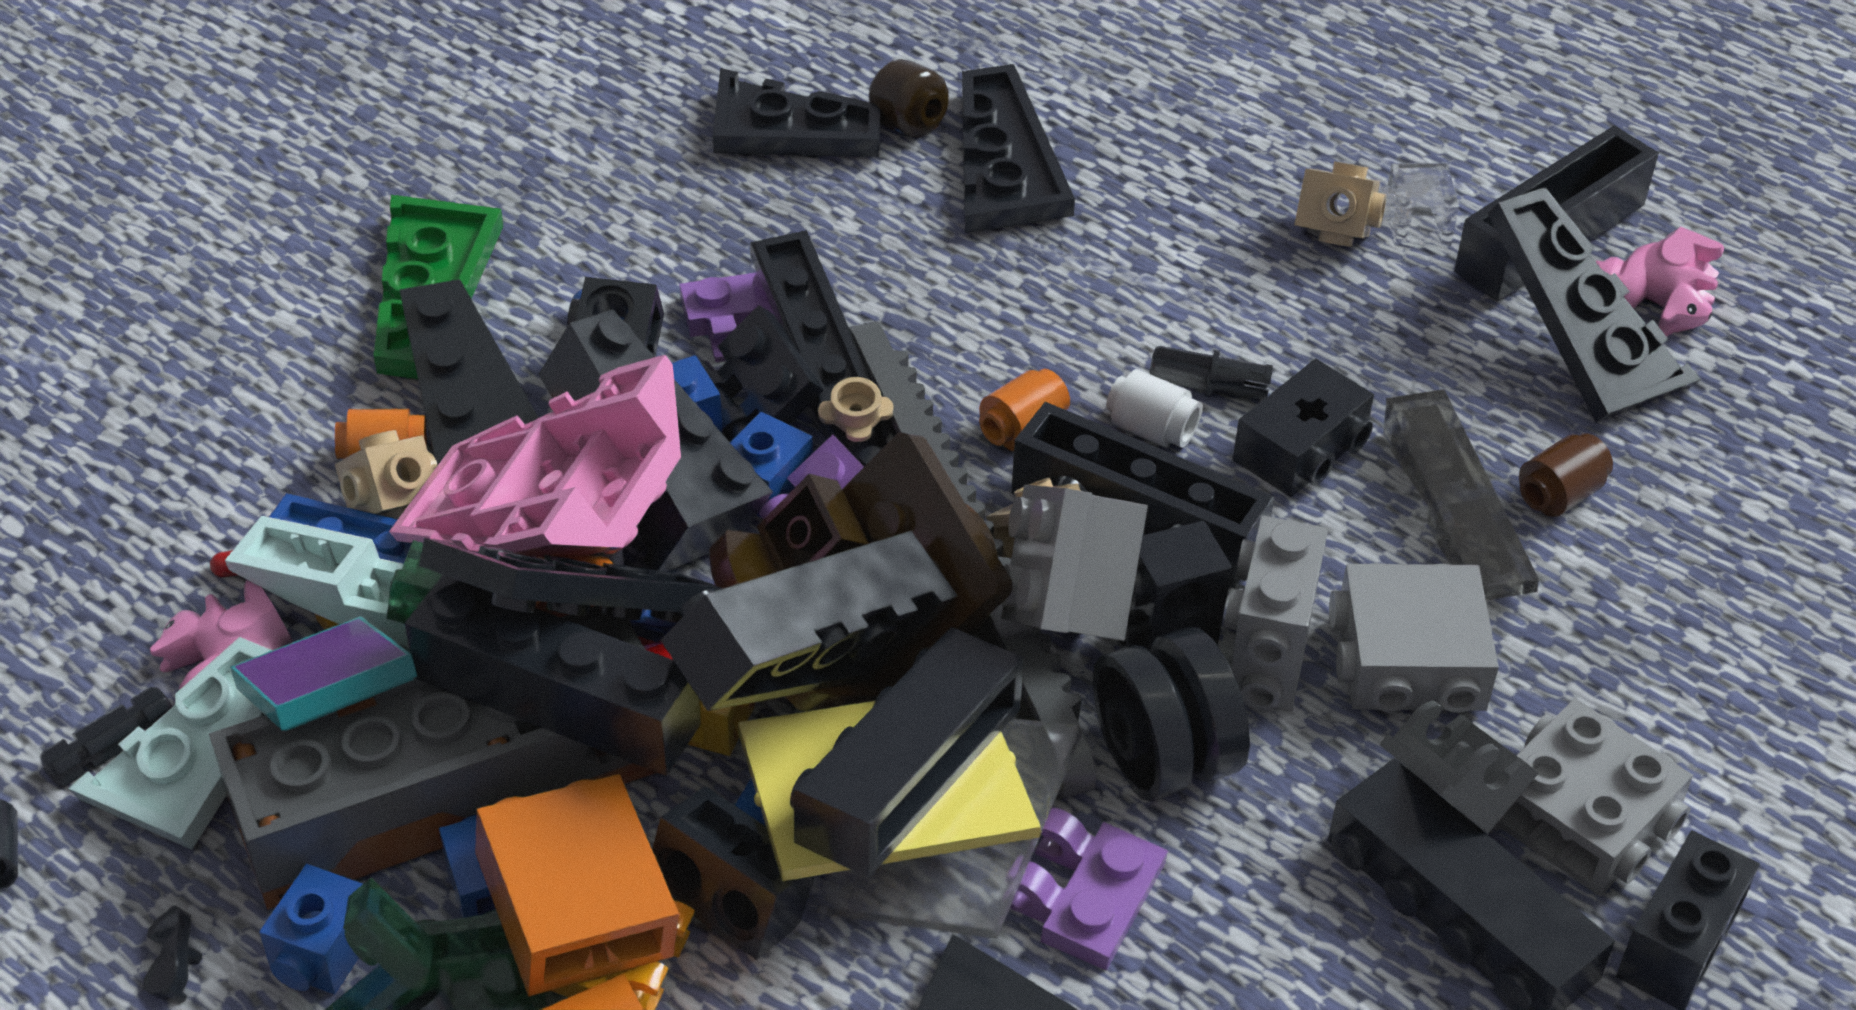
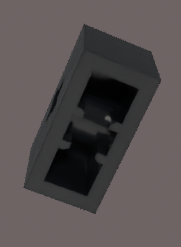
M1315 358L1238 419L1233 461L1291 498L1308 483L1313 486L1320 484L1331 471L1334 461L1346 451L1355 454L1365 445L1373 429V424L1369 419L1374 394Z

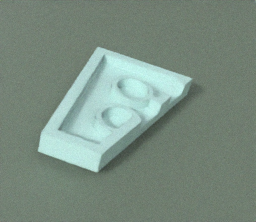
M239 637L175 693V705L146 731H143L138 726L118 744L123 751L95 776L87 771L68 789L85 803L192 850L227 796L209 733L265 715L237 690L230 667L272 650Z

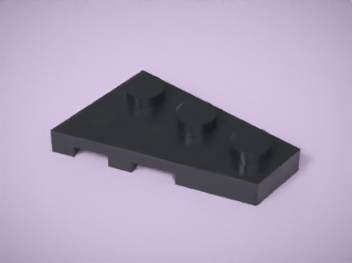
M720 68L713 128L714 153L879 157L880 108L874 103L823 91L814 92L808 97L785 92L784 82L767 78L762 83V86L739 81L738 72Z

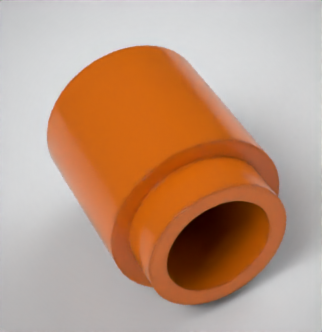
M1040 369L1039 371L1028 370L982 399L979 407L980 428L984 436L992 444L997 446L1004 445L1010 451H1014L1015 438L1044 402L1068 410L1070 406L1068 389L1063 380L1049 369Z
M348 409L347 422L335 423L336 459H345L360 451L359 440L374 434L393 430L397 431L399 440L423 435L427 447L426 416L410 415V409Z

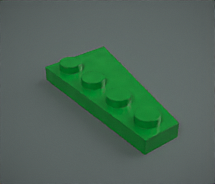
M391 195L390 226L387 227L386 236L387 260L386 265H383L382 273L383 297L382 302L379 303L374 347V361L377 374L417 379L400 289L460 279L472 299L504 227L502 210L500 208Z

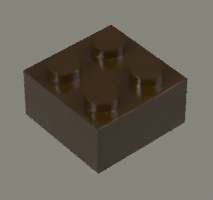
M808 474L756 526L778 572L870 544L838 481L813 474Z

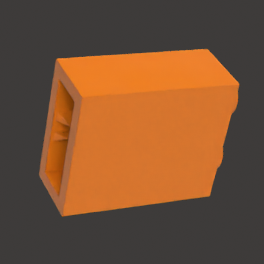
M620 774L597 780H579L564 788L523 798L509 797L498 801L494 805L477 809L475 854L528 996L674 956L679 912Z

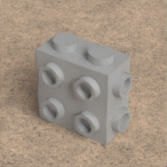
M1262 515L1256 542L1244 539L1242 541L1235 579L1246 581V585L1236 584L1235 588H1231L1224 628L1236 630V634L1225 632L1221 652L1230 665L1240 688L1243 702L1251 708L1257 710L1277 708L1293 711L1328 528Z
M1346 564L1341 591H1331L1329 622L1331 630H1341L1342 641H1339L1337 645L1336 671L1339 682L1349 683L1352 709H1371L1386 712L1416 710L1426 702L1436 701L1442 706V710L1451 712L1487 711L1499 666L1479 565Z
M1574 698L1555 718L1550 714H1546L1532 728L1526 739L1525 747L1516 756L1527 762L1539 774L1496 825L1601 897L1618 878L1629 884L1637 877L1651 855L1652 849L1648 846L1657 837L1665 842H1669L1681 829L1691 810V807L1683 803L1693 774L1677 765L1669 756L1657 752L1617 726L1609 717L1597 713Z

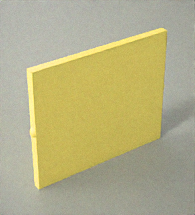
M875 701L738 722V734L756 791L754 802L761 808L782 881L851 870L794 843V809L790 805V796L794 784L801 773L808 768L814 769L833 749L841 732L849 726L854 727L873 708ZM1001 731L882 864L1040 838L1041 826L1015 766V755L1009 751Z

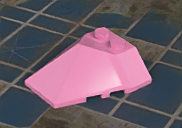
M666 355L618 367L601 375L599 378L601 384L597 390L585 397L574 401L569 393L565 392L550 399L548 405L553 410L551 413L527 424H524L519 416L516 415L453 445L389 532L396 541L423 545L424 538L449 541L455 546L474 552H479L480 546L507 549L515 554L531 557H544V555H592L601 552L613 554L622 550L636 537L638 533L636 526L649 506L665 492L667 487L666 480L681 458L673 364Z

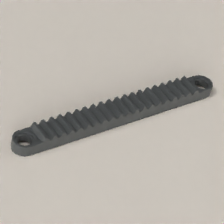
M877 321L849 326L872 382L880 389L881 397H887L893 403V415L889 421L895 435L898 433H908L923 436L927 440L965 504L969 505L979 514L994 538V524L992 521H985V506L983 503H976V488L973 485H967L968 472L966 468L958 467L959 454L957 451L950 450L949 434L941 433L942 420L940 417L933 416V403L931 400H925L924 385L916 383L917 371L915 367H908L909 355L907 351L893 350L883 328ZM993 539L999 560L1003 566L1006 564L1010 565L1011 558L1003 557L1004 544L1002 540ZM999 605L989 614L976 635L979 639L1024 657L1020 711L1015 716L1054 798L1060 800L1094 791L1096 785L1094 760L1086 736L1079 724L1082 699L1079 694L1070 693L1071 677L1069 674L1060 673L1061 657L1059 654L1050 653V635L1040 633L1041 629L1002 619L1003 606Z

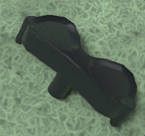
M173 905L167 912L158 917L147 931V937L161 945L162 950L144 978V989L159 999H172L182 1003L187 999V995L183 991L188 981V963L198 964L202 959V953L188 945L192 922L191 914L176 905Z

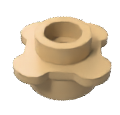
M861 377L846 378L838 382L832 389L831 401L822 402L818 408V416L821 422L838 426L846 433V437L854 442L868 440L871 437V429L881 420H888L893 415L892 401L887 397H881L880 389L875 383Z

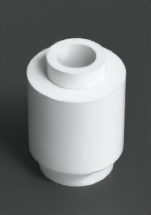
M1138 369L1133 370L1126 378L1120 376L1116 379L1106 402L1107 410L1112 411L1111 422L1113 426L1165 448L1171 443L1183 448L1190 442L1200 422L1203 409L1201 402L1192 399V394L1189 390Z

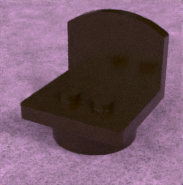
M898 433L842 490L869 543L912 531L958 596L869 680L785 696L800 711H813L876 701L884 688L888 686L893 687L911 669L916 656L922 649L931 648L950 627L974 636L983 626L989 614L1006 600L1012 592V580L998 558L995 542L990 530L979 514L969 505L965 504L923 436ZM726 530L709 548L710 567L714 584L723 589L778 572L760 534Z

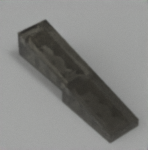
M1445 389L1386 398L1383 436L1391 452L1429 507L1427 525L1450 564L1479 565L1486 601L1537 592L1539 578Z

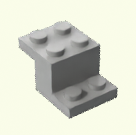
M1024 485L1023 495L1014 500L1009 516V535L1015 538L1011 563L1010 565H1004V568L1012 580L1013 588L1009 597L1000 604L1003 606L1001 618L1039 629L1068 633L1069 631L1124 641L1148 505L1095 496L1090 492L1068 488Z

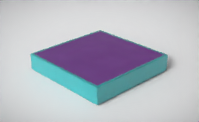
M361 616L230 667L237 690L282 731H288L412 681L414 677H417L411 654Z

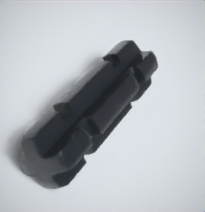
M150 687L131 698L130 701L133 706L128 709L121 704L72 733L75 740L69 744L65 739H62L43 750L39 757L48 777L57 786H66L86 773L83 769L84 766L90 763L96 768L121 753L123 749L118 744L138 726L143 731L148 729L172 708L170 701L157 687Z

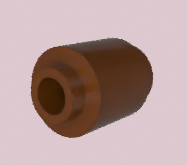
M1573 434L1562 438L1521 466L1519 470V484L1524 501L1532 509L1541 511L1546 516L1558 517L1606 484L1607 478L1613 470L1611 453L1607 446L1592 434Z

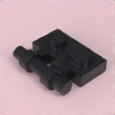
M758 305L717 346L727 361L718 371L714 370L709 361L700 360V363L720 393L721 433L729 442L760 412L789 425L824 391L774 314L761 305ZM744 388L749 396L740 405H736L733 397Z

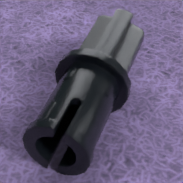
M1157 346L1152 355L1149 373L1174 385L1205 390L1206 397H1211L1212 392L1259 400L1261 402L1268 396L1269 389H1267V384L1271 382L1273 365H1261L1219 357V350H1213L1212 355L1166 346Z

